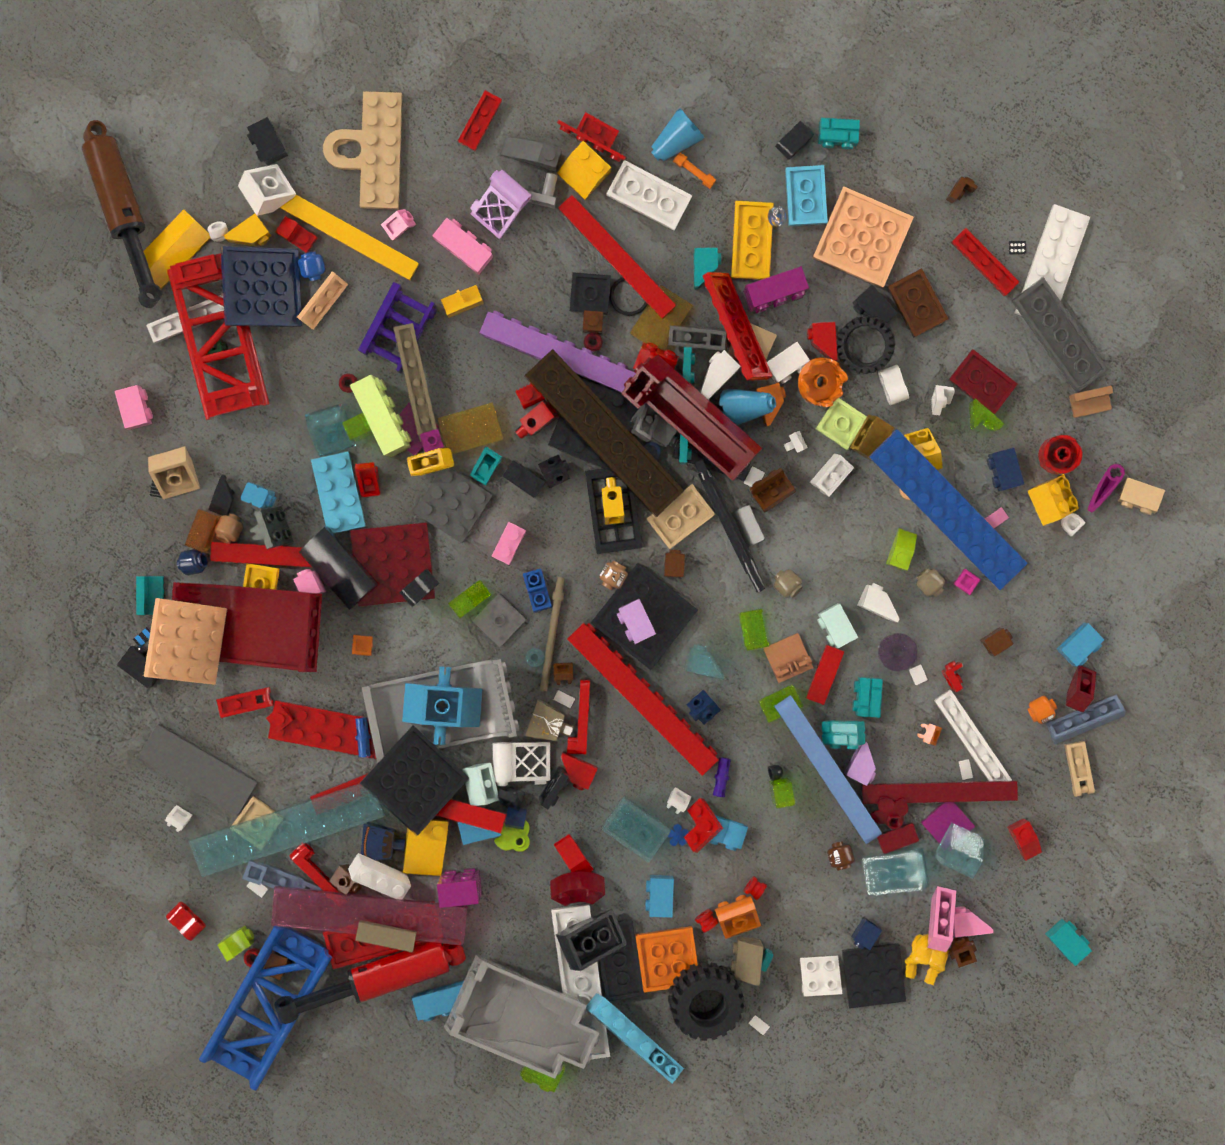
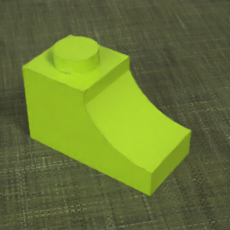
M243 926L224 937L217 946L228 962L255 942L253 940L254 934L246 926Z

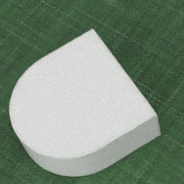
M1071 513L1061 520L1062 528L1070 536H1073L1085 524V521L1075 513Z

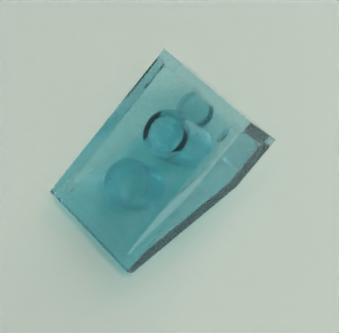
M923 848L862 858L868 896L922 891L930 886Z

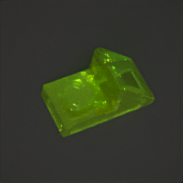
M977 399L970 401L971 430L975 429L982 420L984 421V426L989 430H1000L1004 425L1000 419Z

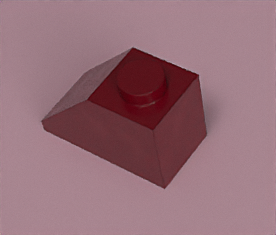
M1078 665L1067 691L1066 706L1080 712L1086 710L1094 699L1095 671Z

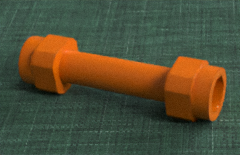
M678 153L673 162L680 168L682 166L702 180V184L705 187L711 189L716 179L711 174H705L689 162L687 156Z

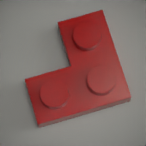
M699 798L687 810L696 826L684 838L695 853H698L723 829L704 798Z

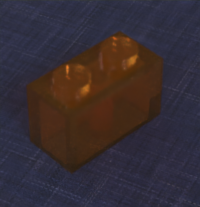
M198 509L185 546L201 552H208L215 534L214 529L221 516Z

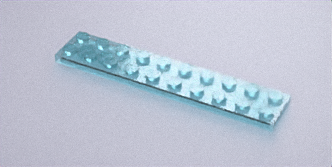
M359 783L191 839L189 844L200 874L204 877L249 862V860L252 861L382 818L385 814L381 803Z

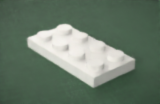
M623 161L606 196L675 231L692 198V195L627 161Z

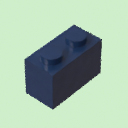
M1015 448L988 455L987 465L994 475L992 477L994 488H997L998 491H1003L1024 485Z

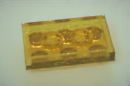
M660 285V289L676 304V307L664 319H661L647 305L630 334L644 343L650 342L657 345L659 349L665 350L669 342L670 325L680 326L693 305Z
M493 402L437 418L445 447L451 449L452 455L504 440Z

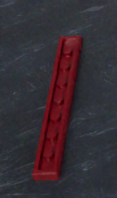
M1016 780L868 784L867 786L862 784V803L878 804L881 797H889L894 802L904 798L907 803L1018 801V787Z

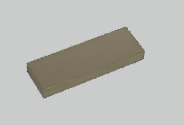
M360 920L356 941L413 952L417 932Z

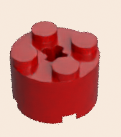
M1058 435L1045 440L1038 453L1040 466L1047 472L1056 475L1073 471L1080 465L1083 456L1081 446H1079L1075 438L1068 435ZM1058 452L1063 455V458L1058 456Z

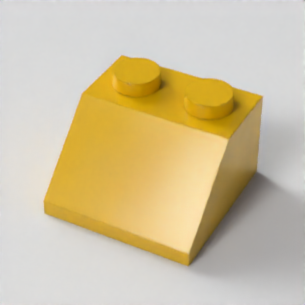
M582 141L569 155L557 174L586 200L611 173V166Z

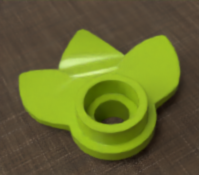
M525 820L524 830L505 827L504 823L502 835L494 840L495 844L505 851L514 849L517 852H523L527 850L530 845L528 837L530 826ZM518 839H523L522 845H517Z

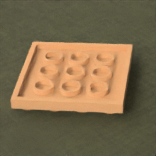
M843 187L813 255V259L883 288L914 217L847 187Z
M156 598L144 677L216 685L227 608Z

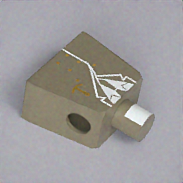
M538 700L526 736L556 741L559 733L570 737L573 725L563 722L564 713Z

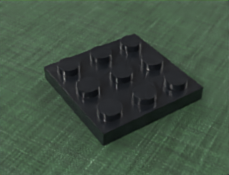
M898 943L873 946L871 950L864 948V950L861 948L842 950L849 1009L906 1002L900 945Z

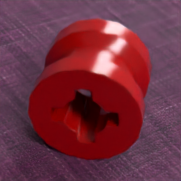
M753 876L743 892L751 894L753 899L757 901L764 893L767 884L760 883Z
M711 909L703 911L695 918L696 923L701 925L703 933L711 930L719 923L718 919L712 916Z

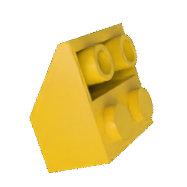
M929 428L904 435L937 470L943 468L941 450Z
M1064 474L1028 490V494L1043 526L1060 520L1079 509L1078 501L1073 495L1070 483Z

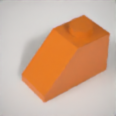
M779 383L755 390V392L770 393L776 400V407L773 409V412L762 416L765 427L771 425L784 402L783 398L786 397L784 387H780Z

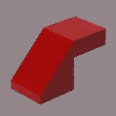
M570 834L554 844L571 872H591L594 870Z

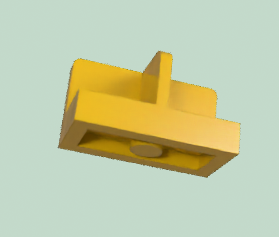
M476 285L462 291L457 290V293L441 299L448 318L484 304Z

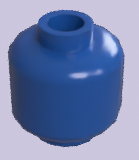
M316 251L302 254L298 260L301 276L309 278L310 281L321 279L320 275L326 271L323 258L320 254H316Z

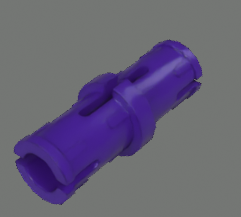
M719 757L717 774L714 775V778H716L713 791L714 796L725 797L727 781L730 778L728 774L731 759Z

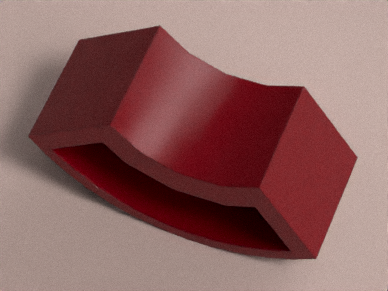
M583 871L562 874L550 881L551 899L565 907L576 902H586L593 905L605 895L604 877Z

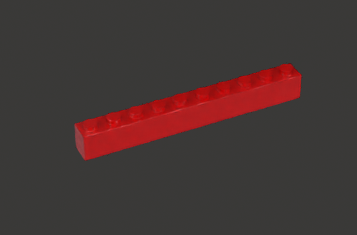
M583 622L567 640L703 776L719 760L716 757L718 753L713 747L709 746L707 748L702 743L704 738L698 732L693 734L689 730L691 725L684 718L680 720L676 716L678 712L670 704L666 706L662 702L664 698L657 691L653 693L649 689L651 685L643 677L639 679L635 675L637 671L630 664L626 666L621 661L623 656L617 650L612 652L608 648L610 643L603 636L599 638L595 634L597 630L590 623L586 625Z

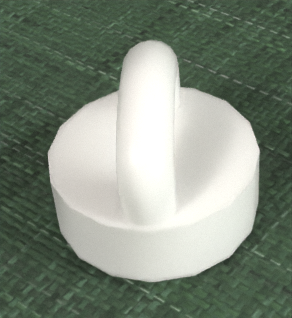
M219 221L212 223L208 227V232L213 241L221 242L226 240L224 235L228 233L226 223Z

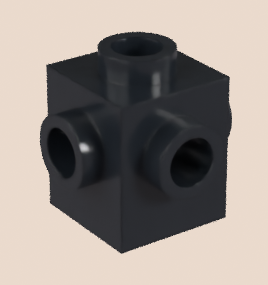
M559 454L538 464L549 488L570 479L567 473L570 468L566 460H561Z

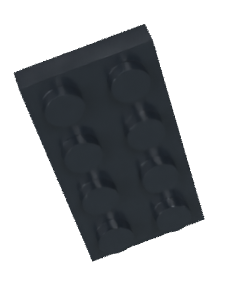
M632 919L618 921L627 945L600 960L605 995L608 1001L644 996Z

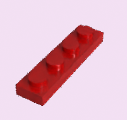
M967 228L951 242L1004 297L1019 283Z

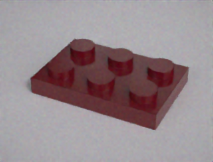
M974 349L967 354L948 379L993 415L1018 385V383Z

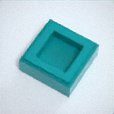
M765 948L762 957L761 970L764 972L767 971L774 957L772 951Z

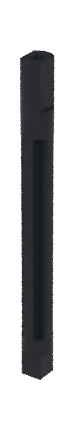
M702 459L694 463L699 473L698 477L745 573L749 575L756 592L763 591L766 587L757 571L758 567L710 469L707 468Z

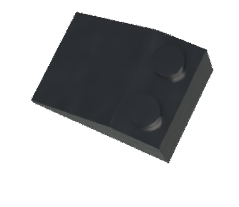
M613 909L574 924L556 934L570 970L582 971L627 945Z

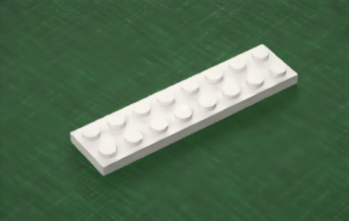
M583 904L551 909L562 992L587 1005L596 993L602 996L598 963L596 962L582 971L570 970L556 934L574 924L591 918L590 905ZM587 1011L584 1019L580 1020V1022L600 1032L599 1042L591 1051V1059L610 1057L607 1029Z

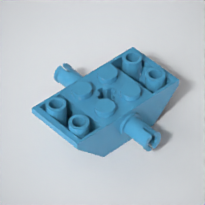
M439 666V681L436 685L405 683L402 722L433 725L435 727L433 744L437 745L439 743V736L441 737L440 745H446V728L480 727L482 688L455 687L450 685L452 667H446V675H444L445 667ZM441 701H445V704H448V707H445L443 711L437 706Z

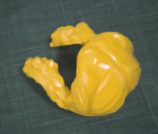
M919 934L912 942L911 955L905 959V977L914 979L917 964H929L930 968L927 970L924 982L934 985L938 974L945 971L949 950L943 952L927 948L929 934Z

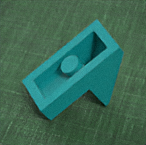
M485 447L470 476L486 486L495 469L501 463L502 456Z

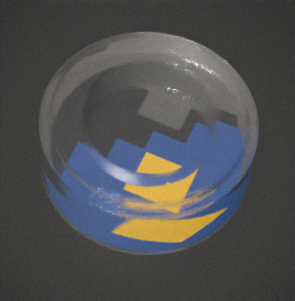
M780 206L773 207L768 212V220L772 226H782L786 222V212Z

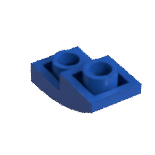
M537 569L523 573L533 612L552 608L542 570Z

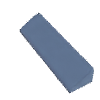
M1116 694L1088 706L1084 712L1077 710L1048 722L1046 725L1054 744H1058L1125 716L1126 710Z

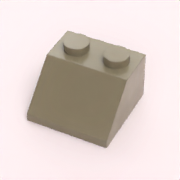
M737 937V942H733L732 953L735 954V961H731L730 972L733 973L737 980L759 986L763 957L761 940Z

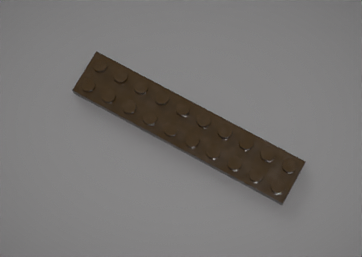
M554 349L548 352L524 375L655 517H658L684 491Z

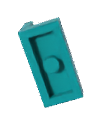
M136 576V615H153L155 599H164V576Z

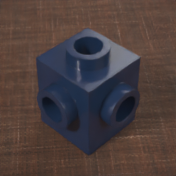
M704 690L686 704L691 710L689 712L690 716L695 721L700 720L703 725L721 711Z

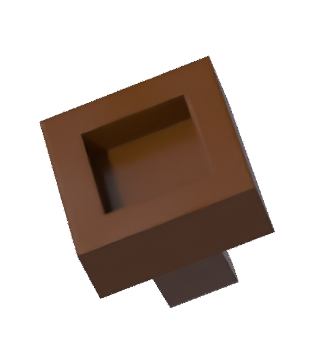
M573 663L553 664L554 681H556L557 685H561V680H568V684H571L573 680Z

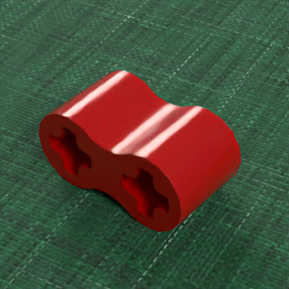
M181 901L166 915L167 920L189 941H192L206 927L205 923Z

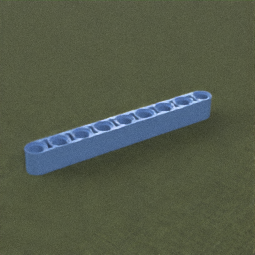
M791 695L774 707L863 841L868 844L880 836L882 832Z

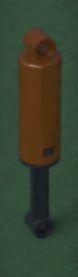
M93 120L88 123L83 133L85 143L82 145V152L111 237L113 239H123L139 286L138 300L143 307L152 308L162 298V290L153 281L138 234L142 233L146 227L116 139L112 136H105L107 132L105 124L101 121ZM147 293L152 294L154 299L149 298Z

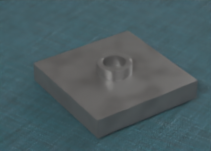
M499 593L473 620L499 647L526 621Z

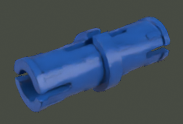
M368 717L355 719L357 730L355 740L358 741V757L371 756L369 744L371 735L368 732Z

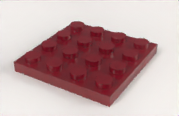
M427 522L350 530L353 556L378 583L372 591L358 602V607L407 602L399 592L424 570L428 569L433 575ZM435 589L422 600L435 599Z

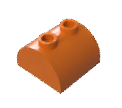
M740 895L736 898L735 902L730 904L727 901L718 904V908L715 909L725 939L761 926L751 896Z

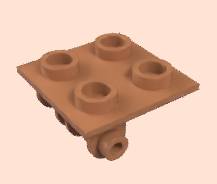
M798 633L763 648L778 683L814 668L812 660L808 656Z

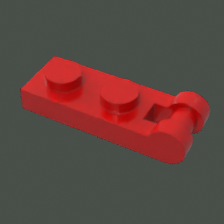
M270 687L216 699L220 718L274 706L273 700L270 699ZM262 695L263 702L258 703L257 696Z

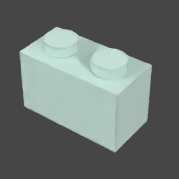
M837 603L818 613L819 619L817 621L822 630L826 629L828 633L826 638L831 646L834 645L835 648H840L858 638L841 604Z
M491 763L476 764L462 769L469 777L465 785L470 805H487L499 800Z

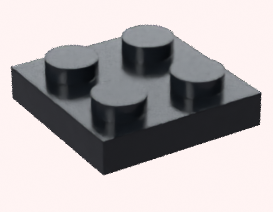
M572 272L569 311L584 313V310L600 311L604 315H608L611 275Z
M558 766L539 796L541 806L546 809L556 804L559 799L557 795L560 790H564L569 783V776L562 767Z

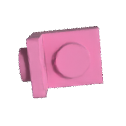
M405 209L396 211L381 224L392 240H396L408 228L416 225L412 214Z

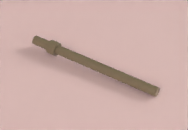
M557 577L555 592L552 595L554 601L541 678V691L548 690L561 601L564 599L563 587L565 578Z

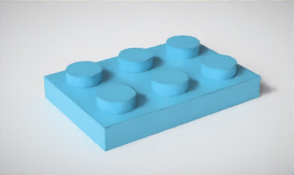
M824 165L786 167L788 226L827 224Z

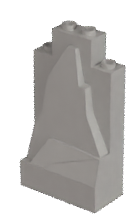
M475 955L444 1025V1028L451 1036L554 1079L557 1074L561 1073L563 1061L584 1069L585 1065L589 1064L592 1057L591 1051L598 1044L600 1032L580 1022V1020L584 1019L587 1012V1005L582 1001L525 978L517 972L478 955Z

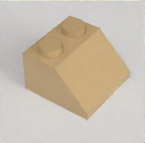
M186 447L148 457L149 474L163 499L200 489L195 468Z

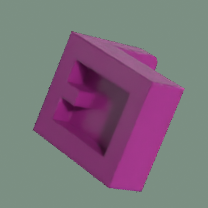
M438 429L420 434L424 452L444 448Z

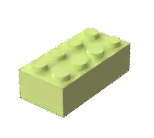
M369 375L351 384L350 387L383 455L393 457L410 448L409 442L412 439L409 433L401 427L404 424L399 414L395 413L393 409L395 404L392 398L388 397L385 393L387 388L384 381Z

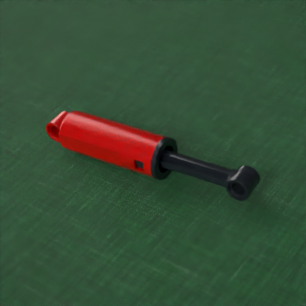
M458 938L446 941L443 946L440 940H435L414 947L413 952L403 951L347 970L348 981L296 999L291 996H283L276 1000L274 1006L280 1022L288 1024L294 1022L300 1013L352 995L355 996L358 1004L448 973L450 971L449 965L456 966L462 964L466 960V955L462 942Z

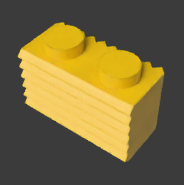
M438 448L407 458L411 476H421L454 467L451 449Z

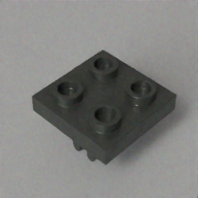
M282 506L254 512L258 524L250 529V533H256L252 537L253 540L264 539L267 549L294 542L292 531L289 529Z

